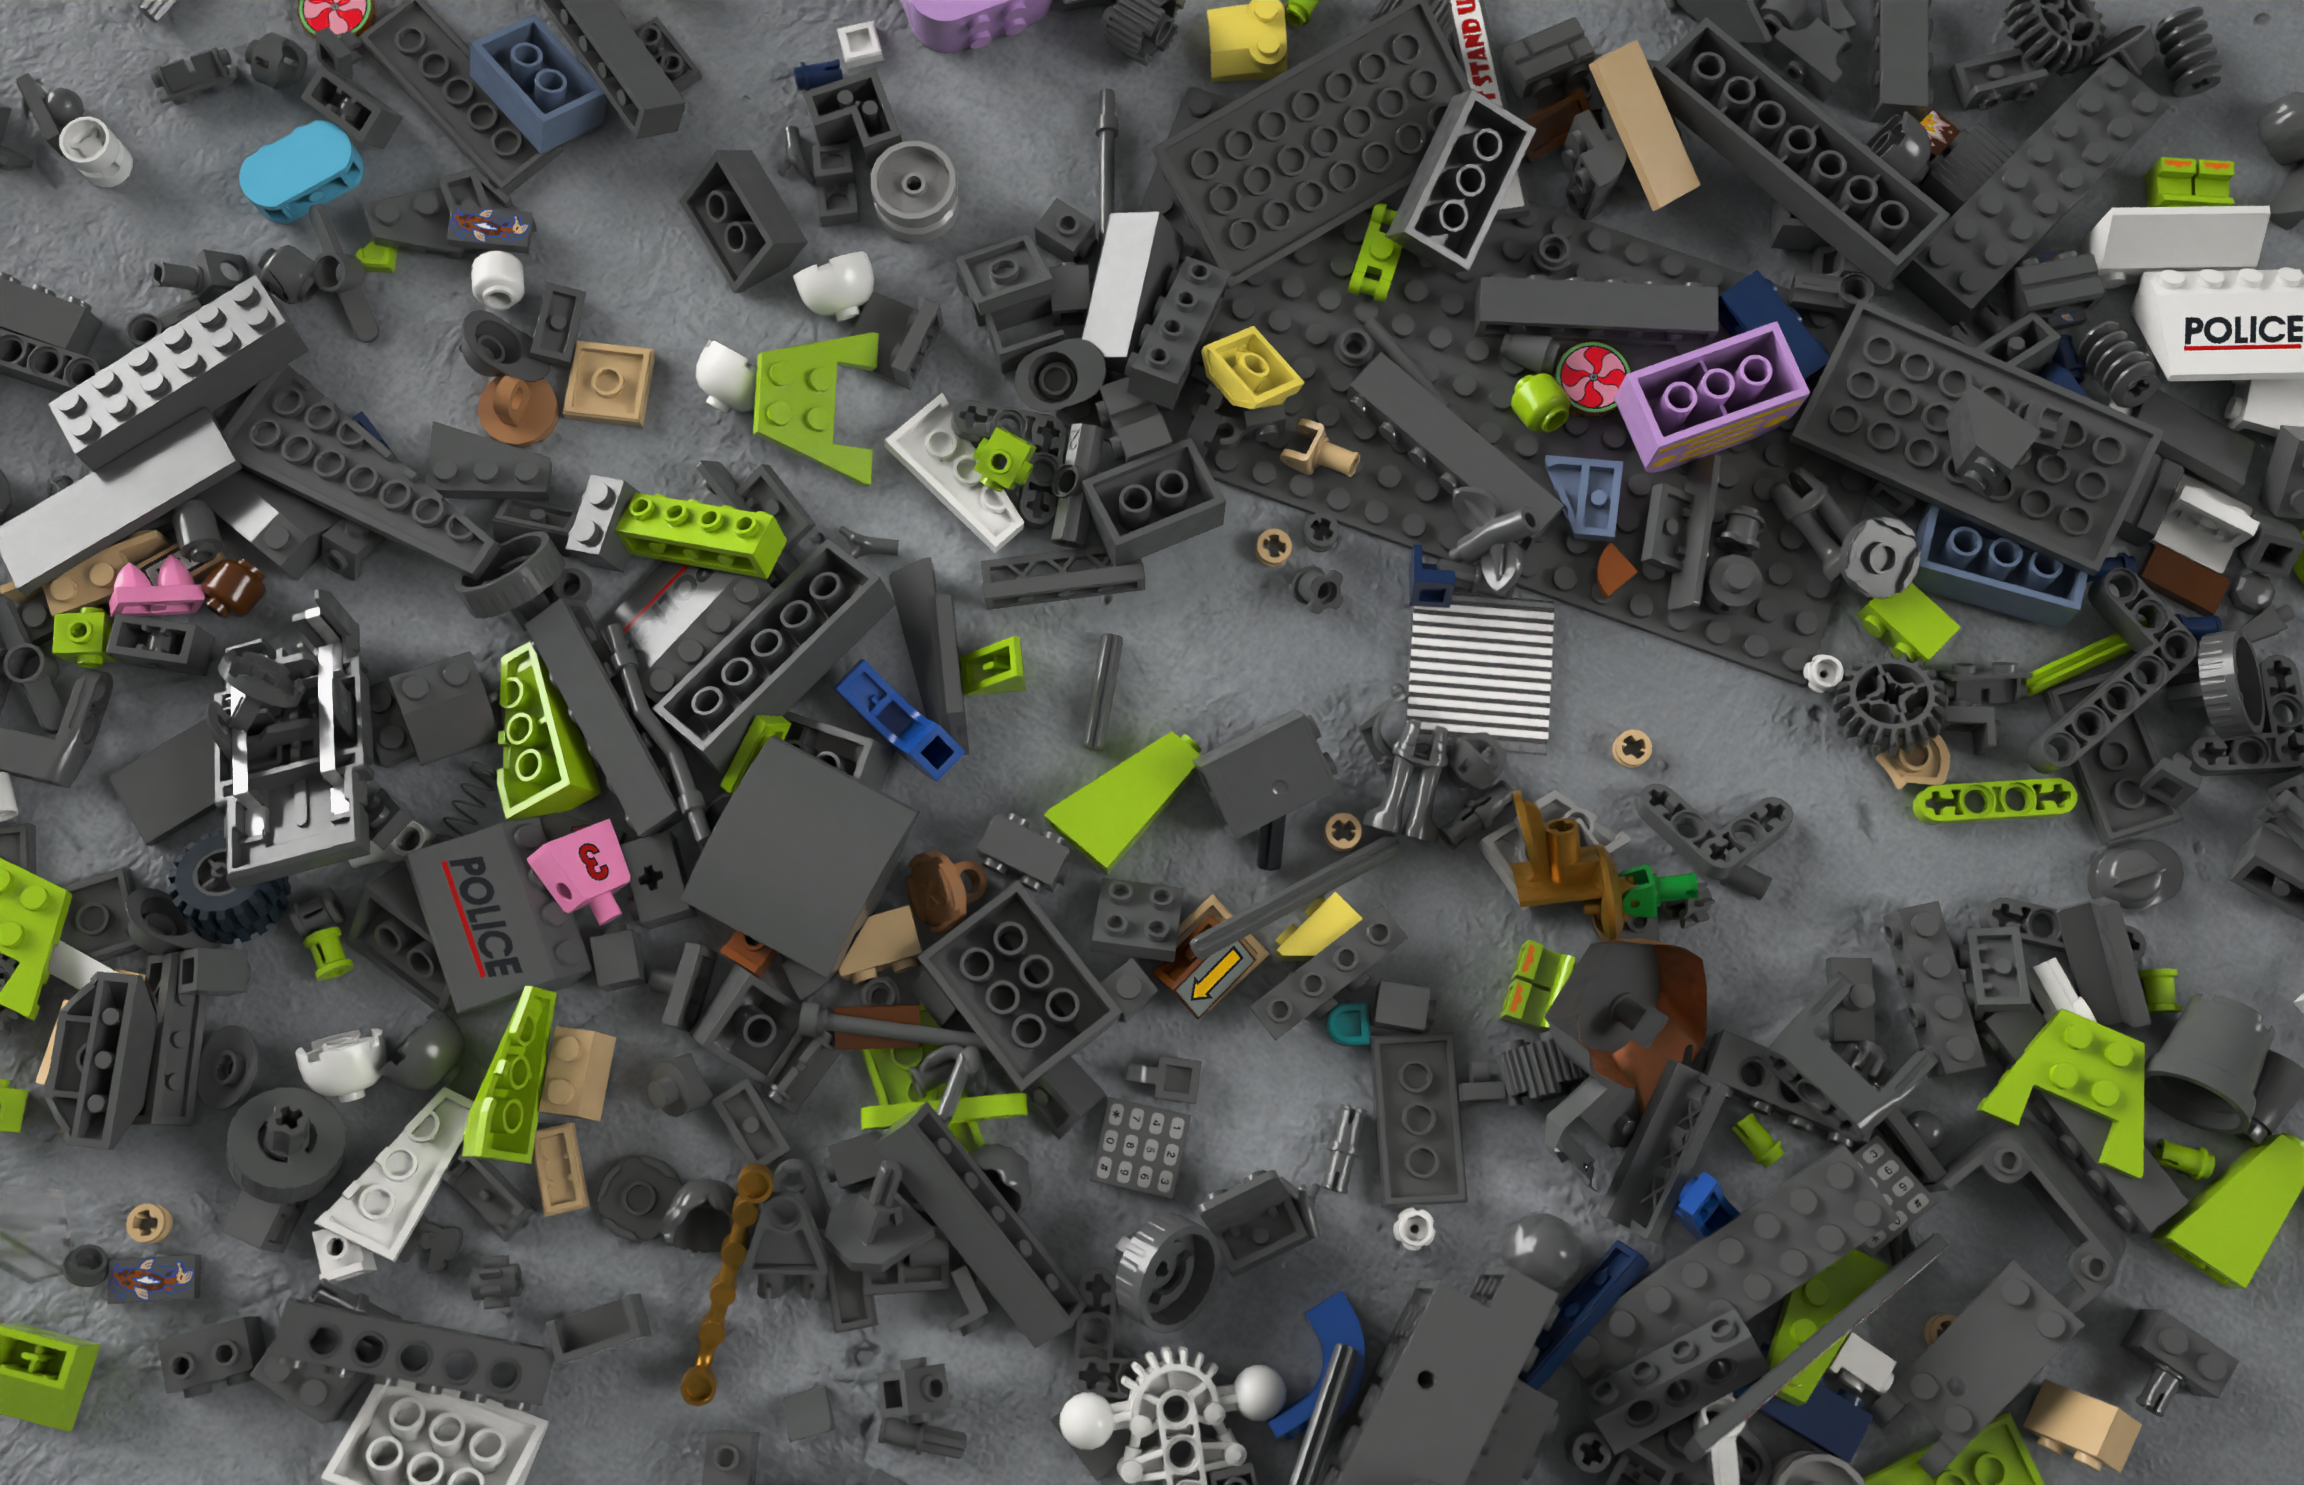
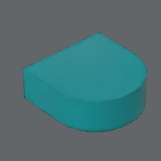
M1368 1002L1343 1003L1336 1006L1330 1012L1326 1021V1030L1329 1037L1335 1043L1341 1046L1370 1045Z

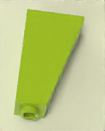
M1171 731L1051 807L1044 814L1045 823L1108 875L1196 774L1197 769L1192 760L1201 756L1199 753L1202 749L1189 736L1183 734L1179 737Z
M2282 1133L2268 1135L2259 1147H2249L2189 1201L2187 1205L2159 1228L2152 1237V1240L2223 1287L2246 1289L2304 1187V1141L2291 1134Z

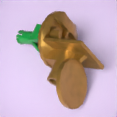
M1521 790L1512 791L1530 861L1511 863L1520 907L1582 900L1585 915L1592 914L1594 927L1601 940L1609 941L1619 940L1623 925L1630 916L1655 918L1658 916L1657 907L1661 906V902L1699 899V893L1696 891L1698 890V882L1695 872L1657 877L1656 873L1652 874L1650 865L1644 864L1624 870L1618 875L1615 862L1603 844L1580 847L1579 826L1575 820L1559 818L1547 822L1544 826L1538 805L1529 800H1523Z

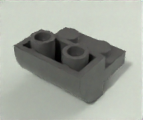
M1589 109L1575 115L1561 152V159L1565 169L1569 173H1573L1566 189L1567 201L1574 211H1578L1582 219L1590 220L1597 216L1606 207L1624 167L1627 154L1620 136L1607 141Z

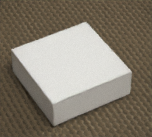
M874 21L837 29L847 69L884 61Z

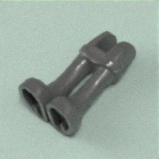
M1797 467L1789 473V481L1802 498L1782 482L1772 486L1769 493L1784 519L1788 523H1793L1814 548L1823 562L1824 576L1830 583H1833L1843 576L1839 560L1842 547L1826 533L1811 513L1816 511L1842 543L1856 524L1840 509L1829 494L1827 484L1819 481L1804 468Z
M1409 719L1399 741L1393 745L1392 753L1395 757L1384 799L1378 807L1367 810L1362 824L1399 833L1413 768L1417 767L1421 771L1413 804L1404 824L1402 835L1437 844L1439 828L1433 822L1432 813L1442 768L1447 766L1449 760L1446 754L1448 729L1442 726L1435 727L1426 755L1415 752V747L1419 740L1421 721Z

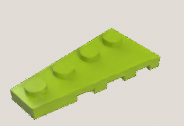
M1853 1249L1785 1296L1766 1359L1770 1369L1772 1370L1880 1279L1890 1266ZM1848 1334L1775 1396L1798 1407L1805 1404Z

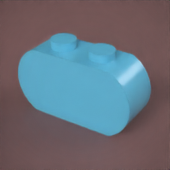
M316 120L308 125L296 128L290 135L273 144L262 146L255 154L247 157L241 166L239 181L244 194L266 219L279 224H290L308 214L311 205H325L356 188L363 177L364 163L361 154L341 127L329 121Z

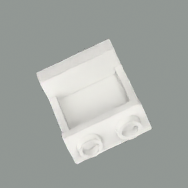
M2304 379L2232 380L2236 387L2234 396L2229 400L2224 413V417L2228 419L2227 427L2236 432L2245 428L2275 437L2278 436L2281 425L2304 427Z

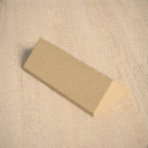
M1638 39L1590 63L1589 68L1652 211L1701 185Z

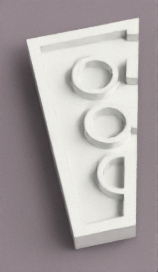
M941 393L887 437L884 447L984 544L996 553L1024 529L1025 522L1004 489L1000 493L980 482L982 474L973 470L978 462L973 459L976 449L971 441L961 439L953 432L951 428L953 413L949 408V402Z
M443 1087L404 1128L405 1130L397 1139L374 1159L375 1162L357 1180H354L328 1211H325L314 1223L395 1263L443 1180L442 1174L449 1169L463 1145V1134L467 1127L469 1112L474 1101Z

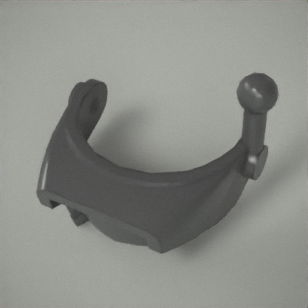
M1400 683L1393 684L1391 687L1392 697L1373 709L1358 725L1361 735L1379 769L1393 768L1395 755L1392 753L1393 749L1388 746L1382 737L1381 725L1387 710L1393 704L1409 695ZM1426 750V751H1424V752H1422V753L1427 755L1428 750Z

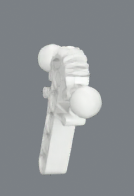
M1163 1346L1161 1348L1162 1361L1158 1362L1155 1355L1148 1351L1145 1353V1359L1149 1364L1148 1368L1144 1370L1135 1361L1131 1364L1132 1370L1139 1375L1135 1382L1127 1376H1122L1120 1382L1131 1389L1128 1401L1110 1404L1104 1397L1096 1393L1083 1392L1075 1395L1064 1405L1060 1414V1428L1063 1437L1069 1444L1080 1450H1093L1101 1447L1110 1439L1113 1431L1128 1428L1131 1431L1129 1445H1125L1124 1455L1117 1463V1471L1127 1483L1133 1484L1141 1481L1162 1479L1163 1485H1207L1206 1472L1242 1465L1247 1456L1245 1448L1237 1442L1232 1430L1226 1428L1223 1422L1225 1412L1238 1410L1243 1417L1251 1421L1264 1422L1272 1419L1282 1410L1285 1404L1287 1388L1282 1376L1275 1369L1267 1365H1253L1245 1368L1237 1376L1234 1384L1215 1386L1211 1378L1217 1372L1218 1366L1214 1362H1210L1201 1369L1204 1362V1354L1197 1351L1192 1356L1190 1362H1188L1189 1354L1186 1347L1180 1346L1176 1359H1173L1170 1348ZM1172 1396H1181L1184 1400L1183 1412L1176 1418L1165 1417L1163 1412L1165 1401ZM1199 1422L1208 1426L1212 1425L1217 1433L1215 1438L1201 1437ZM1155 1431L1157 1443L1142 1450L1140 1448L1141 1438L1149 1436ZM1178 1441L1189 1442L1191 1447L1189 1457L1181 1463L1172 1462L1170 1459L1171 1447Z

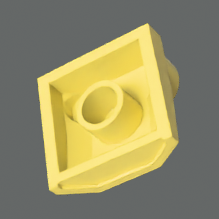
M1252 0L1247 5L1207 10L1211 82L1268 80L1287 71L1286 23L1282 2L1279 0Z
M1255 326L1205 345L1201 350L1206 376L1216 388L1220 389L1224 397L1233 406L1256 409L1281 405L1287 397L1298 393L1305 383Z

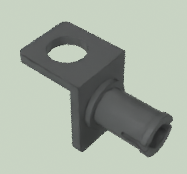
M204 249L187 266L156 261L157 264L154 263L151 270V278L155 286L181 289L184 302L197 296L202 300L214 288L231 290L236 285L250 278L244 256ZM221 263L232 265L238 271L239 280L233 281L225 277L220 269Z

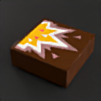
M1931 108L1919 121L1927 130L1932 143L1930 162L1938 154L1941 155L1961 132L1934 108Z

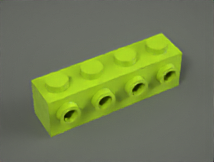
M635 492L614 529L630 555L768 579L787 542L777 520L769 513L763 511L755 513L738 510L728 505L720 507L702 504L692 499L684 501L668 498L661 494L648 495Z

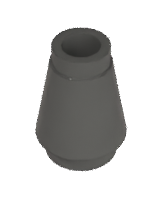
M1507 332L1501 345L1500 355L1538 374L1544 372L1553 374L1558 363L1562 343L1553 341L1554 338L1550 336L1511 334Z

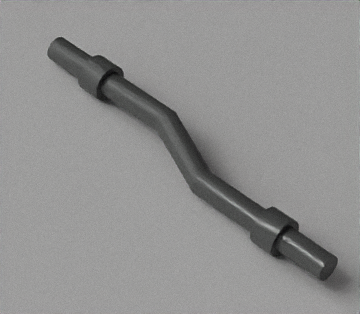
M617 623L611 624L605 628V632L613 652L610 659L615 674L622 678L634 716L668 758L680 793L678 803L683 817L689 819L697 844L704 845L711 835V830L704 813L707 810V806L702 792L697 791L683 750L648 706L637 674L639 664L634 651L628 648L621 625Z

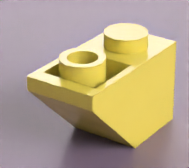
M1336 891L1328 899L1321 896L1305 910L1309 918L1299 928L1292 923L1275 940L1280 946L1276 949L1274 956L1279 961H1309L1363 918Z

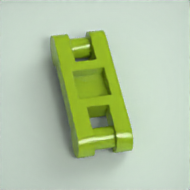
M1378 202L1374 206L1347 293L1357 296L1360 292L1374 296V301L1384 304L1403 248L1385 237L1387 233L1380 232L1381 224L1391 226L1397 211L1388 209L1385 203ZM1368 272L1381 277L1377 281L1365 277V274Z

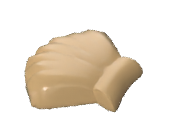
M1940 735L1935 739L1929 738L1928 745L1924 749L1915 745L1913 752L1909 756L1901 748H1898L1896 755L1892 758L1888 753V749L1875 757V760L1889 774L1898 790L1902 789L1907 783L1942 785L1946 782L1950 767V753Z

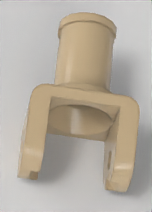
M1299 419L1296 425L1298 427L1297 431L1304 437L1313 440L1306 454L1291 449H1284L1280 455L1281 461L1305 475L1313 474L1315 469L1322 465L1352 477L1358 467L1360 453L1330 443L1323 424L1308 419Z

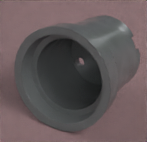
M2203 994L2194 995L2188 1000L2182 1015L2160 1051L2151 1055L2145 1063L2144 1097L2161 1111L2191 1126L2220 1134L2243 1133L2249 1128L2256 1108L2254 1092L2268 1050L2275 1037V1030L2272 1025L2267 1030L2261 1024L2264 1016L2239 1001L2215 995L2212 1001H2200Z

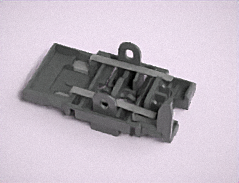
M314 590L315 601L319 607L292 615V622L315 647V651L311 652L302 642L297 644L299 653L288 655L283 648L275 650L265 638L224 648V655L228 651L235 650L236 656L239 657L242 651L254 652L268 657L287 667L291 671L289 678L294 682L300 678L306 688L300 703L296 707H290L293 708V711L289 714L290 721L281 723V721L276 720L283 718L284 710L290 708L273 706L263 702L246 733L228 725L242 693L229 685L223 678L222 685L225 687V690L215 692L214 702H210L206 706V721L210 735L215 742V805L225 815L224 840L226 841L227 881L236 889L370 855L368 813L365 811V806H368L367 781L374 779V772L368 766L373 764L374 757L369 679L365 676L369 668L365 660L360 655H357L360 652L359 624L353 620L329 591ZM309 704V708L315 712L312 718L299 719V716L302 714V705ZM313 740L315 757L302 761L300 755L302 742Z

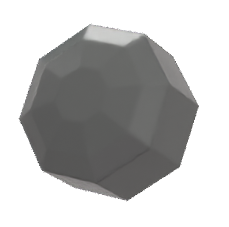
M2252 572L2234 580L2228 595L2236 609L2252 614L2270 606L2276 591L2269 577Z

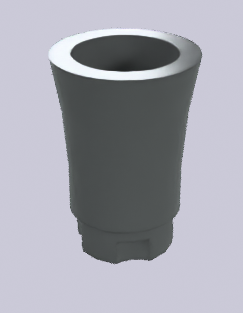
M2268 1050L2254 1092L2256 1108L2250 1126L2245 1132L2232 1135L2255 1147H2259L2268 1135H2272L2284 1117L2304 1096V1068L2289 1058Z

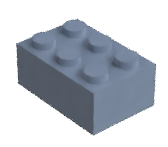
M535 14L470 43V76L541 154L604 124L607 96L592 75Z

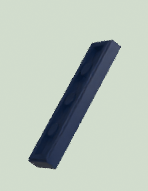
M1616 1240L1558 1305L1560 1307L1552 1326L1548 1331L1541 1329L1534 1343L1539 1348L1533 1365L1528 1372L1521 1370L1517 1379L1539 1390L1650 1265L1646 1258L1620 1240Z

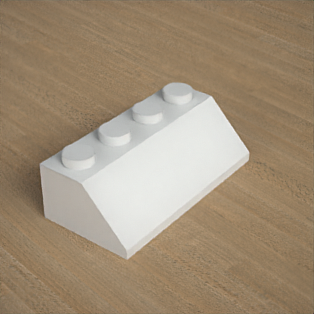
M2270 206L2111 208L2080 242L2082 255L2094 254L2099 270L2098 276H2101L2105 289L2117 288L2124 284L2140 285L2144 272L2255 269L2271 214Z

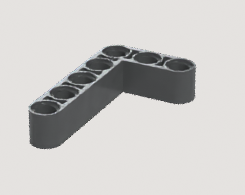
M0 329V374L63 394L104 369L90 357ZM58 365L57 368L50 373L51 369L54 366Z
M2124 567L2115 568L2095 580L2089 587L2088 598L2092 606L2136 654L2030 745L2027 752L2028 762L2038 773L2052 774L2076 762L2187 666L2197 655L2198 644L2193 634L2138 575L2130 569ZM2109 583L2117 587L2119 597L2111 593ZM2137 613L2145 617L2148 625L2147 628L2140 624ZM2166 644L2173 647L2176 658L2168 654ZM2137 669H2140L2145 674L2146 684L2137 677ZM2107 694L2112 695L2116 699L2117 710L2112 708L2107 702ZM2078 719L2087 725L2088 735H2084L2078 729ZM2048 744L2054 746L2058 751V761L2053 760L2049 756L2047 751Z

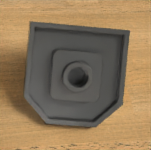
M889 1159L883 1160L880 1163L874 1183L829 1212L825 1231L826 1245L851 1271L884 1272L935 1237L934 1228L897 1193L903 1172V1166L899 1162H893Z

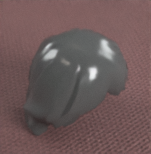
M708 1178L695 1179L680 1187L662 1221L664 1228L661 1234L664 1235V1242L667 1246H674L685 1251L690 1249L693 1253L698 1251L701 1253L721 1252L722 1242L731 1233L734 1222L732 1210L734 1200L737 1197L734 1189L725 1182Z

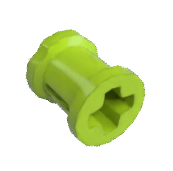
M339 927L319 930L307 936L303 941L304 947L310 949L318 969L315 972V976L318 981L339 977L354 968L353 961L346 958L339 940L342 935Z
M2161 968L2138 971L2139 979L2143 980L2144 996L2149 1014L2182 1012L2181 1005L2176 1002L2174 978L2178 977V969Z

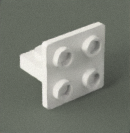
M2183 473L2157 534L2149 542L2154 545L2159 543L2220 575L2224 572L2234 549L2254 536L2260 522L2250 518L2253 511L2252 507Z

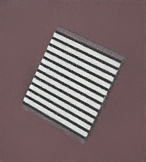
M1453 593L1450 608L1413 606L1410 653L1408 654L1405 666L1407 670L1406 679H1408L1407 692L1409 694L1407 696L1406 724L1409 719L1421 721L1419 740L1416 745L1429 746L1435 727L1442 726L1448 729L1447 748H1450L1460 736L1487 732L1508 753L1547 756L1550 691L1553 688L1554 665H1552L1554 601L1523 598L1505 599L1498 596Z

